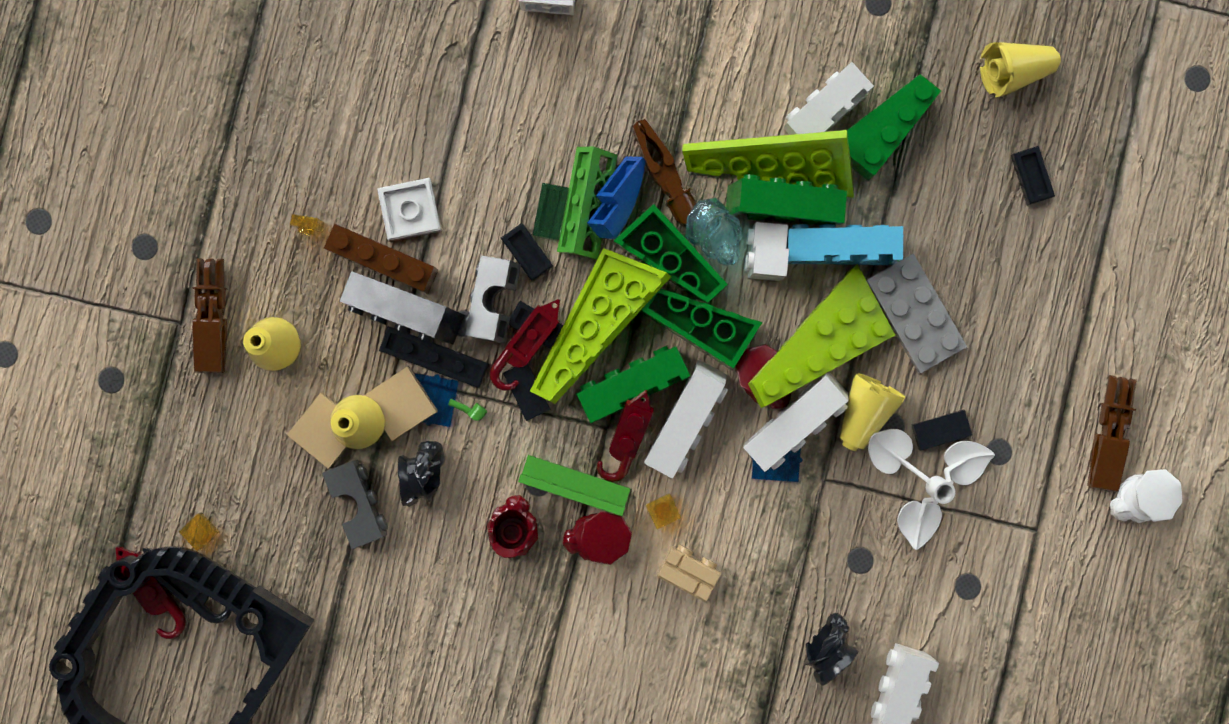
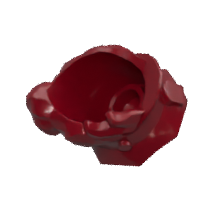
M766 344L746 349L735 365L740 386L744 388L745 392L756 403L758 402L748 383L778 352ZM791 393L769 404V406L774 410L786 407L791 400Z
M513 495L507 498L504 505L497 507L493 511L491 519L487 524L490 547L503 558L511 559L516 556H525L539 539L536 517L529 512L530 504L521 495Z
M601 511L600 513L579 518L572 529L565 531L562 544L570 554L578 552L584 560L611 565L628 553L632 532L622 516Z

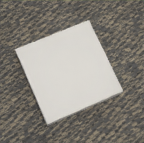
M430 178L377 188L389 242L442 231Z

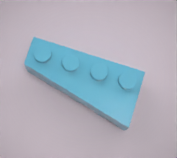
M807 224L792 225V229H788L787 234L788 264L893 265L903 260V226L875 225L873 227H862V225H847L845 228H835V225L825 224L819 225V228H809Z

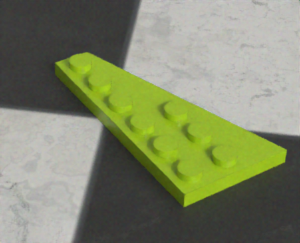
M847 130L683 144L682 153L686 169L689 172L720 176L723 173L737 175L738 180L744 178V175H757L763 181H770V178L786 179L788 184H796L797 181L812 182L813 187H822L823 184L838 185L839 190H847V197L854 198V183Z
M603 248L530 392L556 404L671 276L667 272Z
M858 264L847 272L848 274L832 289V292L812 311L790 339L780 347L781 349L748 383L761 408L895 336Z

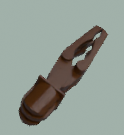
M647 120L637 121L633 125V134L641 155L646 160L645 165L649 175L659 185L663 193L669 197L665 205L668 206L674 219L681 226L693 225L699 216V207L690 192L691 188L683 190L674 158ZM646 140L661 155L663 167L651 158L646 146Z
M197 258L196 287H192V289H195V308L197 309V318H194L192 321L194 372L224 373L226 366L227 319H223V309L226 304V290H228V288H224V259H217L215 262L211 258L205 261L202 258Z
M1108 376L1104 403L1099 404L1102 405L1099 423L1102 425V434L1095 433L1087 483L1089 488L1112 492L1119 491L1130 440L1124 439L1123 436L1126 429L1130 428L1133 411H1136L1132 406L1137 379L1131 378L1128 380L1126 377Z

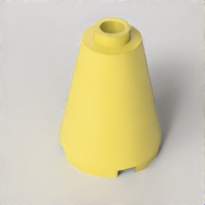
M993 42L985 46L981 54V58H985V66L980 67V74L986 91L989 94H996L995 97H1003L1055 73L1060 65L1061 57L1059 52L1052 46Z
M278 317L260 320L245 333L243 338V344L250 359L258 367L270 371L281 370L293 364L301 348V341L296 328L287 320Z
M861 373L856 374L853 378L847 403L848 408L845 411L839 436L843 440L842 445L852 451H857L858 448L864 449L869 444L871 436L880 431L905 399V395L893 387H886L880 384L881 381Z
M352 395L344 398L335 406L331 414L330 425L334 437L342 445L351 449H363L379 440L384 432L385 417L376 401L367 396Z

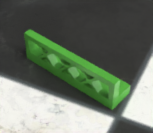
M594 146L576 148L557 252L598 259L602 238L597 236L587 222L589 221L590 212L593 209L596 212L602 204L594 194L595 185L599 183L602 189L614 173L617 154ZM600 156L607 158L606 170L604 172H601L599 168ZM587 236L592 241L590 252L583 250L584 241Z
M531 455L527 456L523 472L518 480L519 483L623 516L631 489Z

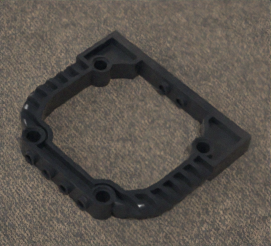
M159 547L147 551L138 557H123L112 563L109 567L106 566L97 577V580L100 582L96 589H91L82 602L85 606L81 613L77 612L70 620L68 626L71 629L66 636L63 635L55 644L54 650H56V653L50 661L49 671L58 680L57 694H59L62 706L61 711L70 724H126L108 713L95 701L87 684V679L95 666V654L91 647L123 596H127L144 587L152 576L168 575L188 583L237 615L236 626L238 630L245 635L254 636L259 649L260 660L270 666L258 687L256 689L251 688L242 702L246 704L243 711L237 710L228 723L249 724L311 627L314 619L260 585L258 587L253 586L202 553L186 547ZM122 566L129 569L130 577H126L122 573ZM248 613H253L257 616L258 624L249 621ZM65 659L71 662L72 669L66 666Z

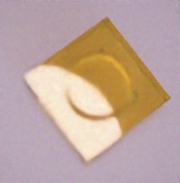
M292 214L290 225L298 228L297 233L314 236V231L323 233L324 222L319 218Z
M670 493L645 504L656 529L662 528L681 518Z
M202 512L198 513L179 531L196 551H200L220 532Z

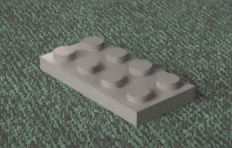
M914 253L866 280L918 374L967 347Z

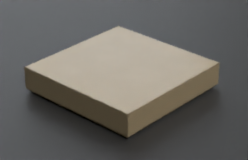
M409 366L363 395L379 404L385 417L384 430L391 441L396 440L438 412Z
M320 393L287 436L330 469L347 447L338 442L331 430V414L337 404L325 394Z

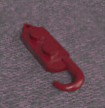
M560 299L543 306L537 305L494 362L490 370V379L496 388L502 391H509L519 384L517 380L510 384H504L500 380V372L507 363L515 367H524L530 362L560 323V320H558Z
M647 390L626 402L609 447L611 456L621 463L615 473H607L603 469V462L598 461L597 472L604 480L610 482L620 481L629 472L653 415L654 408L650 406Z
M120 546L115 548L117 561L126 556L138 557L141 555V552L134 553ZM122 566V573L126 577H130L129 569ZM152 576L144 587L132 594L146 613L148 612L150 615H160L167 611L176 622L175 629L171 632H165L158 628L156 632L165 639H174L183 633L186 626V618L171 597L172 594Z

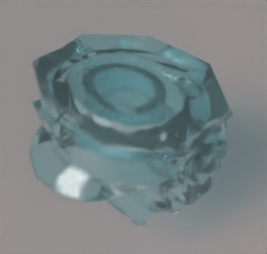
M717 198L698 201L687 216L685 237L694 246L700 245L708 258L717 259L719 264L726 266L734 265L740 256L739 243L742 239L740 220L730 214L727 207Z

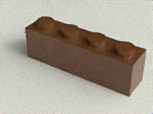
M335 223L324 246V249L426 294L429 293L438 273V269L430 264Z

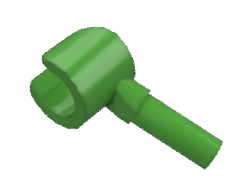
M450 399L448 405L463 411L475 421L481 420L487 413V410L477 402L472 409L453 399Z

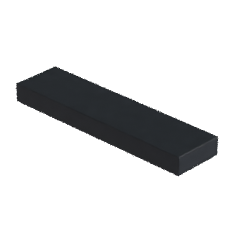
M390 326L387 327L378 350L479 389L489 366V363L436 343H431Z

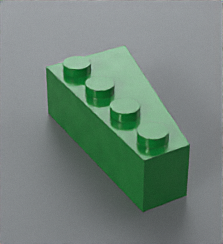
M920 74L847 130L852 169L868 181L874 177L940 94L941 90Z
M744 175V178L727 187L725 218L735 219V216L738 214H747L748 220L769 219V216H773L775 222H794L795 218H797L800 224H831L837 226L845 223L847 190H839L838 185L823 184L822 187H813L812 182L797 181L796 184H788L786 179L770 178V181H763L757 175Z
M654 204L613 241L614 245L641 263L667 272L671 276L670 282L702 303L708 304L728 285Z
M660 289L640 311V313L730 370L735 367L763 323L664 289Z
M666 345L654 351V357L646 361L641 357L628 363L630 368L621 373L618 368L605 374L606 380L598 384L592 380L580 386L581 392L577 393V396L590 423L624 408L627 400L634 399L645 390H647L649 396L690 377L677 346L669 349Z

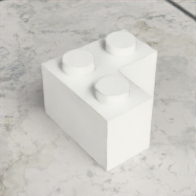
M755 222L753 229H748L747 245H751V252H748V255L745 256L744 271H748V278L781 281L787 276L789 249H786L788 225Z

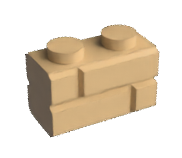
M681 544L677 548L671 545L657 572V577L706 602L721 574L716 569L718 564L705 557L701 561L692 556L693 551Z

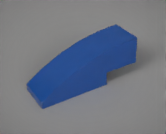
M626 156L596 195L602 204L587 224L599 238L616 239L624 228L639 195L646 163L643 157Z

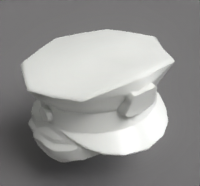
M1166 469L1146 471L1144 475H1133L1120 485L1117 497L1110 502V513L1115 519L1123 522L1129 519L1137 523L1150 520L1153 522L1170 520L1182 503L1181 482Z

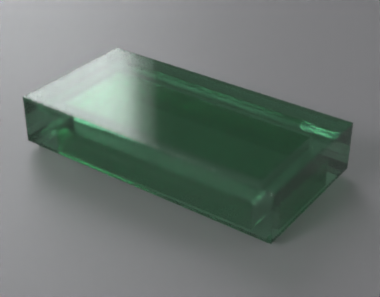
M542 183L533 236L559 241L569 187Z

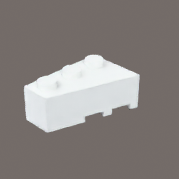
M851 62L840 73L838 71L835 72L825 82L827 85L821 91L816 89L805 100L807 104L801 110L796 107L786 116L788 122L785 124L784 129L789 135L827 132L858 105L874 85Z

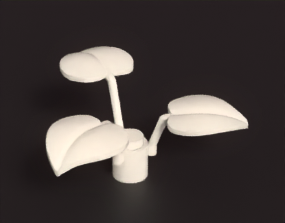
M899 429L876 432L871 436L868 445V452L873 465L881 472L893 474L903 464L926 482V492L931 496L930 498H924L922 503L918 501L908 502L901 508L897 518L901 533L915 550H918L933 536L939 527L942 512L937 504L938 502L946 504L953 500L955 496L953 483L969 485L975 482L983 474L986 466L995 454L987 447L976 442H956L944 454V461L948 465L944 469L945 479L940 476L929 478L905 460L911 455L913 450L912 440L909 435Z

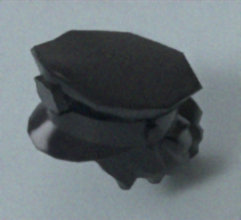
M436 441L421 442L418 446L416 457L399 456L397 473L403 506L411 507L418 502V499L422 498L431 503V497L440 486V460L443 453L441 443Z
M839 613L830 614L821 631L813 636L812 643L807 642L805 644L808 660L803 665L814 668L815 680L821 686L835 679L841 671L853 662L859 652L855 647L849 646L846 643V634L849 632V626L845 618Z

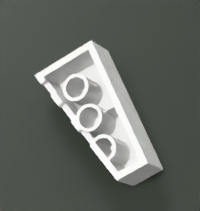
M699 359L694 367L693 375L684 385L678 402L676 401L667 417V422L662 426L644 461V464L672 479L676 472L682 473L689 460L685 457L688 450H695L702 437L698 434L702 425L708 427L715 414L711 409L715 402L719 404L722 402L728 389L724 388L727 374Z
M830 372L820 376L822 379L816 385L813 383L806 387L798 396L799 399L796 402H790L777 414L778 417L775 420L772 418L745 442L743 448L764 472L770 467L773 470L778 468L786 460L783 457L790 450L794 453L806 443L804 438L811 432L814 435L818 434L826 427L825 421L831 415L837 417L848 408L846 405L849 401L848 392Z
M895 643L894 649H890L887 655L886 664L888 665L886 676L883 675L879 682V691L881 692L878 702L875 701L872 706V724H911V721L915 722L919 719L922 711L920 697L924 693L928 694L931 687L929 673L930 671L936 672L939 662L926 652Z

